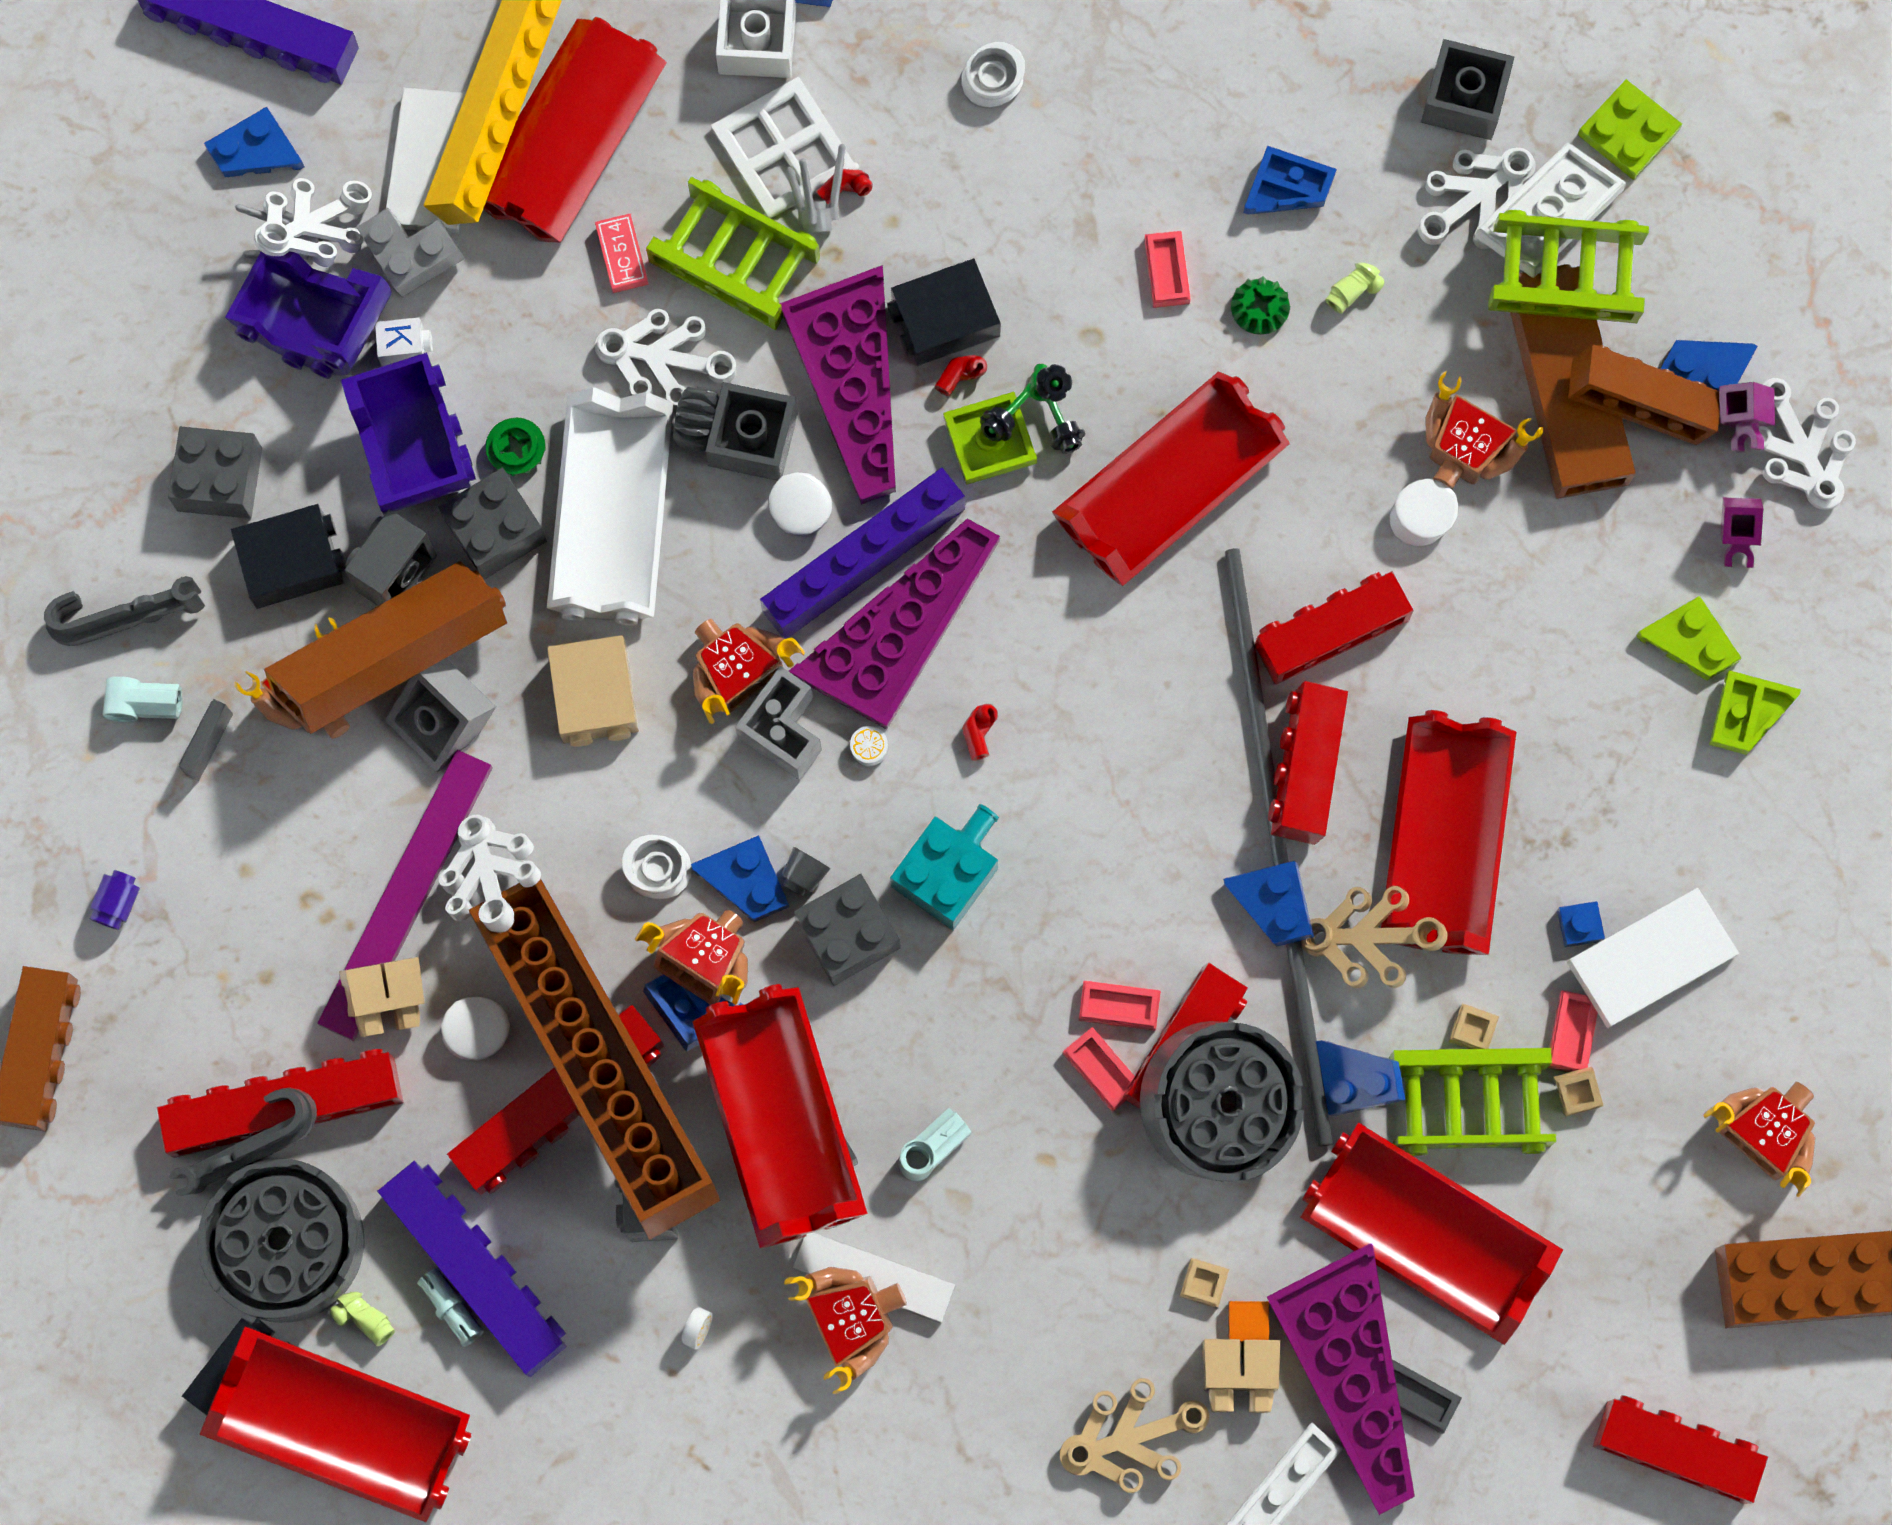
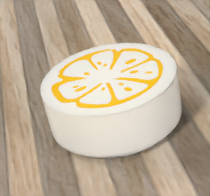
M864 726L854 732L850 740L851 755L856 762L864 766H874L881 763L888 753L886 735L877 727Z
M700 1307L693 1310L683 1330L682 1342L684 1345L695 1350L700 1348L710 1329L713 1319L712 1312Z

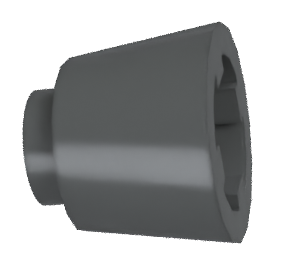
M793 847L782 873V876L786 878L783 886L803 897L806 890L810 893L813 892L831 868L798 848Z

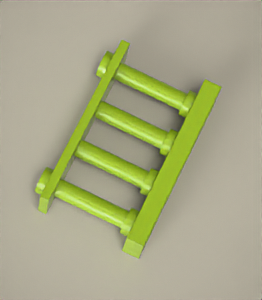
M691 176L688 181L690 197L695 200L670 240L665 239L663 242L653 236L646 247L649 263L776 330L783 320L782 306L779 304L778 298L803 257L815 264L818 263L820 260L819 244L807 232L801 230L795 232L725 195L713 182L705 179L701 182ZM707 207H710L727 217L702 257L697 256L695 259L684 253L682 247ZM742 224L757 232L758 235L733 274L729 273L727 276L717 271L714 264L738 225ZM772 240L789 249L790 252L767 289L758 293L747 287L746 281Z
M1507 210L1504 213L1498 214L1493 232L1507 233L1504 279L1499 285L1494 284L1489 294L1488 310L1638 323L1644 313L1645 298L1634 297V294L1631 293L1634 245L1643 244L1649 234V226L1639 225L1634 220H1619L1616 223L1531 216L1522 210ZM1522 235L1544 237L1541 285L1537 286V288L1522 287V284L1519 283ZM1559 238L1581 240L1578 289L1574 291L1559 290L1560 288L1556 286ZM1596 241L1619 243L1616 292H1613L1612 295L1597 294V291L1593 289Z
M1551 1048L1394 1050L1389 1056V1059L1399 1061L1401 1077L1404 1078L1407 1136H1398L1393 1141V1144L1404 1149L1410 1155H1427L1428 1149L1522 1148L1523 1154H1541L1546 1152V1147H1551L1556 1142V1134H1541L1538 1075H1541V1070H1546L1552 1064ZM1502 1070H1517L1518 1076H1522L1525 1134H1501L1498 1076L1502 1075ZM1424 1071H1439V1076L1444 1079L1446 1136H1423L1420 1077L1424 1076ZM1463 1071H1478V1075L1483 1077L1486 1135H1462L1459 1077L1463 1076Z

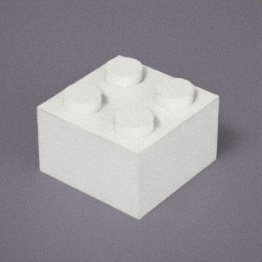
M720 0L716 47L718 73L721 75L791 78L796 20L795 0Z

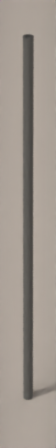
M1233 548L1226 550L1225 556L1273 864L1276 866L1287 863L1289 860L1285 838L1271 835L1273 822L1268 821L1269 808L1272 800L1277 799L1278 790L1277 786L1274 785L1275 771L1240 549ZM1301 941L1286 944L1317 1146L1322 1147L1333 1145L1316 1046L1317 1038Z

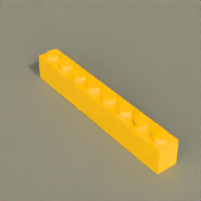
M562 0L501 1L423 204L425 208L447 225L477 223L479 221Z

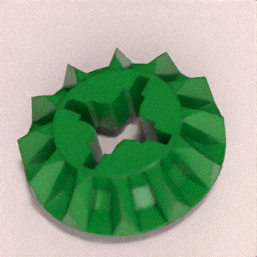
M1264 276L1254 280L1248 278L1244 284L1236 288L1231 300V312L1235 322L1245 331L1258 335L1269 334L1282 327L1289 316L1291 307L1288 292H1285L1280 287L1278 281L1266 280ZM1255 294L1262 301H1271L1267 304V316L1260 308L1250 309L1255 303Z
M508 418L499 422L489 432L486 440V454L489 462L497 470L503 467L505 472L513 477L522 473L529 474L535 466L541 464L542 457L546 451L542 431L536 424L524 418ZM511 435L519 444L526 443L522 447L523 458L521 459L514 452H506L511 448L509 438Z

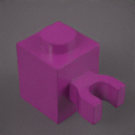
M1757 382L1719 386L1720 423L1736 428L1731 440V451L1737 453L1745 452L1744 443L1748 437L1751 438V449L1757 451L1764 450V438L1759 431V426H1775L1774 388Z
M1723 497L1720 535L1722 544H1730L1724 554L1725 567H1732V557L1736 553H1744L1747 556L1746 568H1754V554L1750 545L1761 546L1764 511L1761 499Z

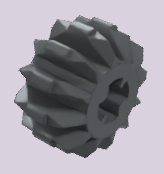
M687 387L681 393L673 432L676 446L685 447L686 450L706 451L719 399L717 392L708 391L707 388Z

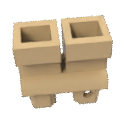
M419 957L339 971L341 984L345 988L348 1002V1016L355 1017L361 1037L384 1033L380 1012L393 1010L397 1030L420 1026L419 1005L425 1004Z
M1204 1339L1202 1341L1204 1391H1209L1211 1412H1234V1391H1248L1249 1413H1270L1274 1392L1279 1389L1280 1340H1243L1241 1343V1376L1240 1339Z

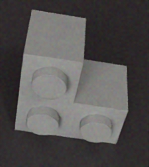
M389 208L357 226L358 231L394 289L402 297L465 259L448 229L439 219L411 237L407 235L399 220Z
M780 666L735 726L738 739L799 781L822 751L820 739L796 723L813 700L812 688Z

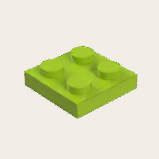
M1626 79L1579 129L1577 135L1634 180L1679 132L1682 123Z
M1014 391L943 413V418L966 485L1037 464V456L1020 407L1012 415L1015 421V428L1011 432L1012 436L1008 441H991L981 431L980 417L983 416V413L991 410L993 407H1001L1006 410L1016 399Z

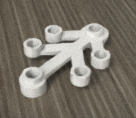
M1524 148L1509 149L1502 156L1474 154L1466 149L1457 152L1453 161V168L1458 174L1468 175L1474 169L1495 171L1496 173L1488 179L1446 175L1442 171L1431 172L1425 183V189L1430 195L1441 196L1445 191L1468 194L1443 213L1430 212L1423 216L1418 228L1422 241L1430 245L1442 243L1447 237L1449 228L1480 204L1477 230L1495 212L1496 191L1508 183V200L1524 182L1533 176L1536 164L1530 152ZM1466 158L1471 162V165L1462 166L1458 160ZM1517 163L1523 170L1515 171L1511 169L1510 165ZM1438 179L1443 183V186L1436 188L1431 184V181ZM1434 227L1439 231V234L1436 236L1430 235L1426 229ZM1475 230L1473 235L1474 245L1479 249H1489L1490 247L1475 237Z
M296 179L290 191V196L295 201L293 222L287 225L282 224V215L288 203L287 198L282 193L269 192L263 203V210L267 214V222L256 230L254 243L261 252L270 256H283L290 251L312 256L313 261L317 265L329 267L334 263L337 249L333 244L326 241L314 243L298 239L297 237L307 235L339 242L340 247L346 252H358L364 241L358 229H343L325 225V223L345 213L358 215L368 208L372 197L370 188L362 182L349 181L343 186L339 199L309 213L310 201L312 200L315 187L307 179Z
M663 309L652 310L647 318L625 331L610 328L601 332L595 341L596 354L602 362L618 366L630 385L631 396L637 394L635 388L639 385L647 386L648 390L646 392L653 394L651 382L647 378L640 376L630 358L647 363L666 392V400L673 402V409L675 410L678 409V402L672 401L670 398L672 394L676 392L682 393L686 388L677 383L667 366L708 374L709 378L718 384L732 381L737 372L734 357L726 351L714 352L708 358L672 351L688 340L696 342L704 338L706 334L705 323L697 316L687 318L682 326L649 346L636 342L651 332L663 334L669 329V315ZM656 317L665 319L664 324L660 326L653 325L652 321ZM693 324L701 326V330L698 333H690L688 328ZM617 343L621 346L617 352L612 353L607 350L609 345ZM719 366H726L729 369L724 375H718L715 372Z
M1779 378L1767 380L1763 385L1777 387L1782 391V396H1774L1775 411L1791 443L1772 436L1767 427L1759 426V431L1765 438L1764 450L1802 464L1808 476L1788 470V465L1784 460L1773 458L1767 462L1763 469L1764 478L1770 483L1780 482L1806 492L1808 501L1816 508L1828 510L1836 507L1844 497V486L1838 477L1846 455L1854 448L1856 439L1849 431L1842 430L1837 432L1830 442L1832 453L1825 470H1823L1817 456L1829 423L1835 419L1839 412L1838 403L1832 398H1823L1817 403L1814 408L1815 419L1807 438L1788 401L1791 396L1789 385ZM1828 406L1832 410V415L1823 414L1820 407ZM1748 437L1746 441L1751 448V438ZM1837 439H1845L1848 442L1849 447H1840L1837 443ZM1777 466L1782 474L1779 476L1773 475L1769 467ZM1820 485L1829 486L1832 494H1823L1820 490Z
M471 815L464 819L458 828L459 842L462 846L449 867L439 876V884L449 894H455V896L448 900L445 909L454 921L460 922L467 919L471 915L469 909L472 908L469 900L481 882L486 901L479 910V918L490 931L505 932L514 923V911L506 900L502 898L496 873L515 877L523 887H532L540 880L541 872L530 860L519 862L491 855L489 846L508 849L517 860H523L530 856L534 846L523 833L513 835L496 831L495 825L489 818L481 815ZM474 855L475 863L465 878L461 873Z

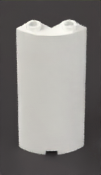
M594 387L568 394L547 609L561 612L563 619L569 621H582L584 617L615 620L616 623L632 626L638 624V619L654 617L673 402L649 392L618 398Z

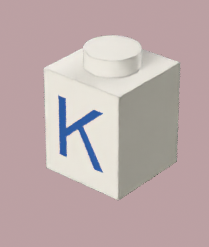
M420 317L380 321L375 324L377 356L381 366L426 352H433L430 329L424 330Z

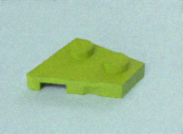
M1700 596L1643 628L1636 635L1641 642L1651 643L1666 652V657L1678 664L1687 665L1691 672L1706 681L1742 659Z
M1729 670L1725 676L1709 745L1747 755L1800 695L1801 689Z

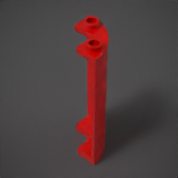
M594 17L593 20L576 19L517 118L483 209L494 219L517 221L540 242L561 243L667 63L657 54V48L645 39L636 40L613 28L602 18Z
M1218 371L1052 511L1057 521L1080 549L1084 547L1093 556L1094 564L1118 584L1124 586L1290 444L1283 433L1285 425L1282 420L1273 412L1266 413L1254 408L1247 396L1249 389L1239 377H1231Z
M1427 710L1425 715L1408 718L1386 889L1391 886L1401 887L1409 895V904L1402 911H1393L1381 923V928L1414 927L1423 918H1434L1442 923L1447 930L1446 943L1440 948L1442 953L1489 955L1517 734L1516 731L1502 726L1501 720L1483 717L1479 719L1478 723L1461 724L1449 719L1446 712L1438 710ZM1395 893L1391 897L1392 905H1396L1401 901V893ZM1430 931L1427 935V941L1434 942L1438 937V931ZM1396 944L1400 946L1423 950V948H1421L1417 944Z
M781 984L771 985L759 990L760 996L744 1005L729 1006L728 1001L712 1004L705 1008L706 1014L692 1021L759 1248L807 1237L806 1234L821 1229L829 1230L868 1214L799 987L782 989Z
M1359 1122L1350 1136L1343 1132L1331 1150L1337 1157L1321 1183L1313 1180L1304 1194L1302 1200L1308 1204L1300 1218L1353 1251L1373 1242L1375 1260L1378 1267L1505 1345L1520 1326L1534 1297L1550 1277L1564 1249Z
M245 1326L199 1435L420 1521L427 1522L433 1508L441 1510L449 1491V1487L443 1485L448 1468L456 1454L463 1456L472 1433L465 1431L470 1414Z

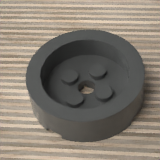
M1200 1022L1185 1027L1173 1034L1158 1048L1151 1058L1141 1085V1117L1146 1134L1156 1151L1176 1169L1188 1175L1221 1182L1249 1180L1272 1169L1286 1156L1293 1146L1301 1129L1304 1110L1301 1109V1086H1303L1299 1069L1288 1050L1266 1031L1243 1023ZM1230 1090L1236 1097V1106L1231 1112L1226 1113L1221 1111V1093Z
M269 1159L256 1162L240 1169L227 1178L228 1181L217 1191L213 1198L209 1199L203 1211L198 1229L197 1247L200 1264L206 1279L214 1291L239 1311L260 1320L278 1323L295 1322L311 1318L336 1303V1299L345 1294L354 1281L364 1252V1228L361 1215L349 1193L322 1170L308 1163L293 1159ZM277 1228H284L287 1230L288 1235H290V1239L284 1248L279 1251L273 1250L268 1243L269 1235Z

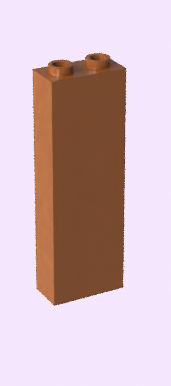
M1569 264L1557 266L1556 286L1560 288L1559 290L1574 291L1578 289L1580 266L1571 267ZM1525 272L1519 273V283L1522 284V287L1537 288V286L1541 285V273L1537 274L1534 278ZM1510 312L1538 428L1543 427L1541 440L1556 499L1629 486L1636 472L1622 418L1568 398L1573 358L1592 344L1603 345L1597 320Z
M458 561L266 667L264 671L274 698L312 734L507 624L503 608L506 607V602L501 592L496 587L491 588L488 586L477 570L471 571L461 561Z

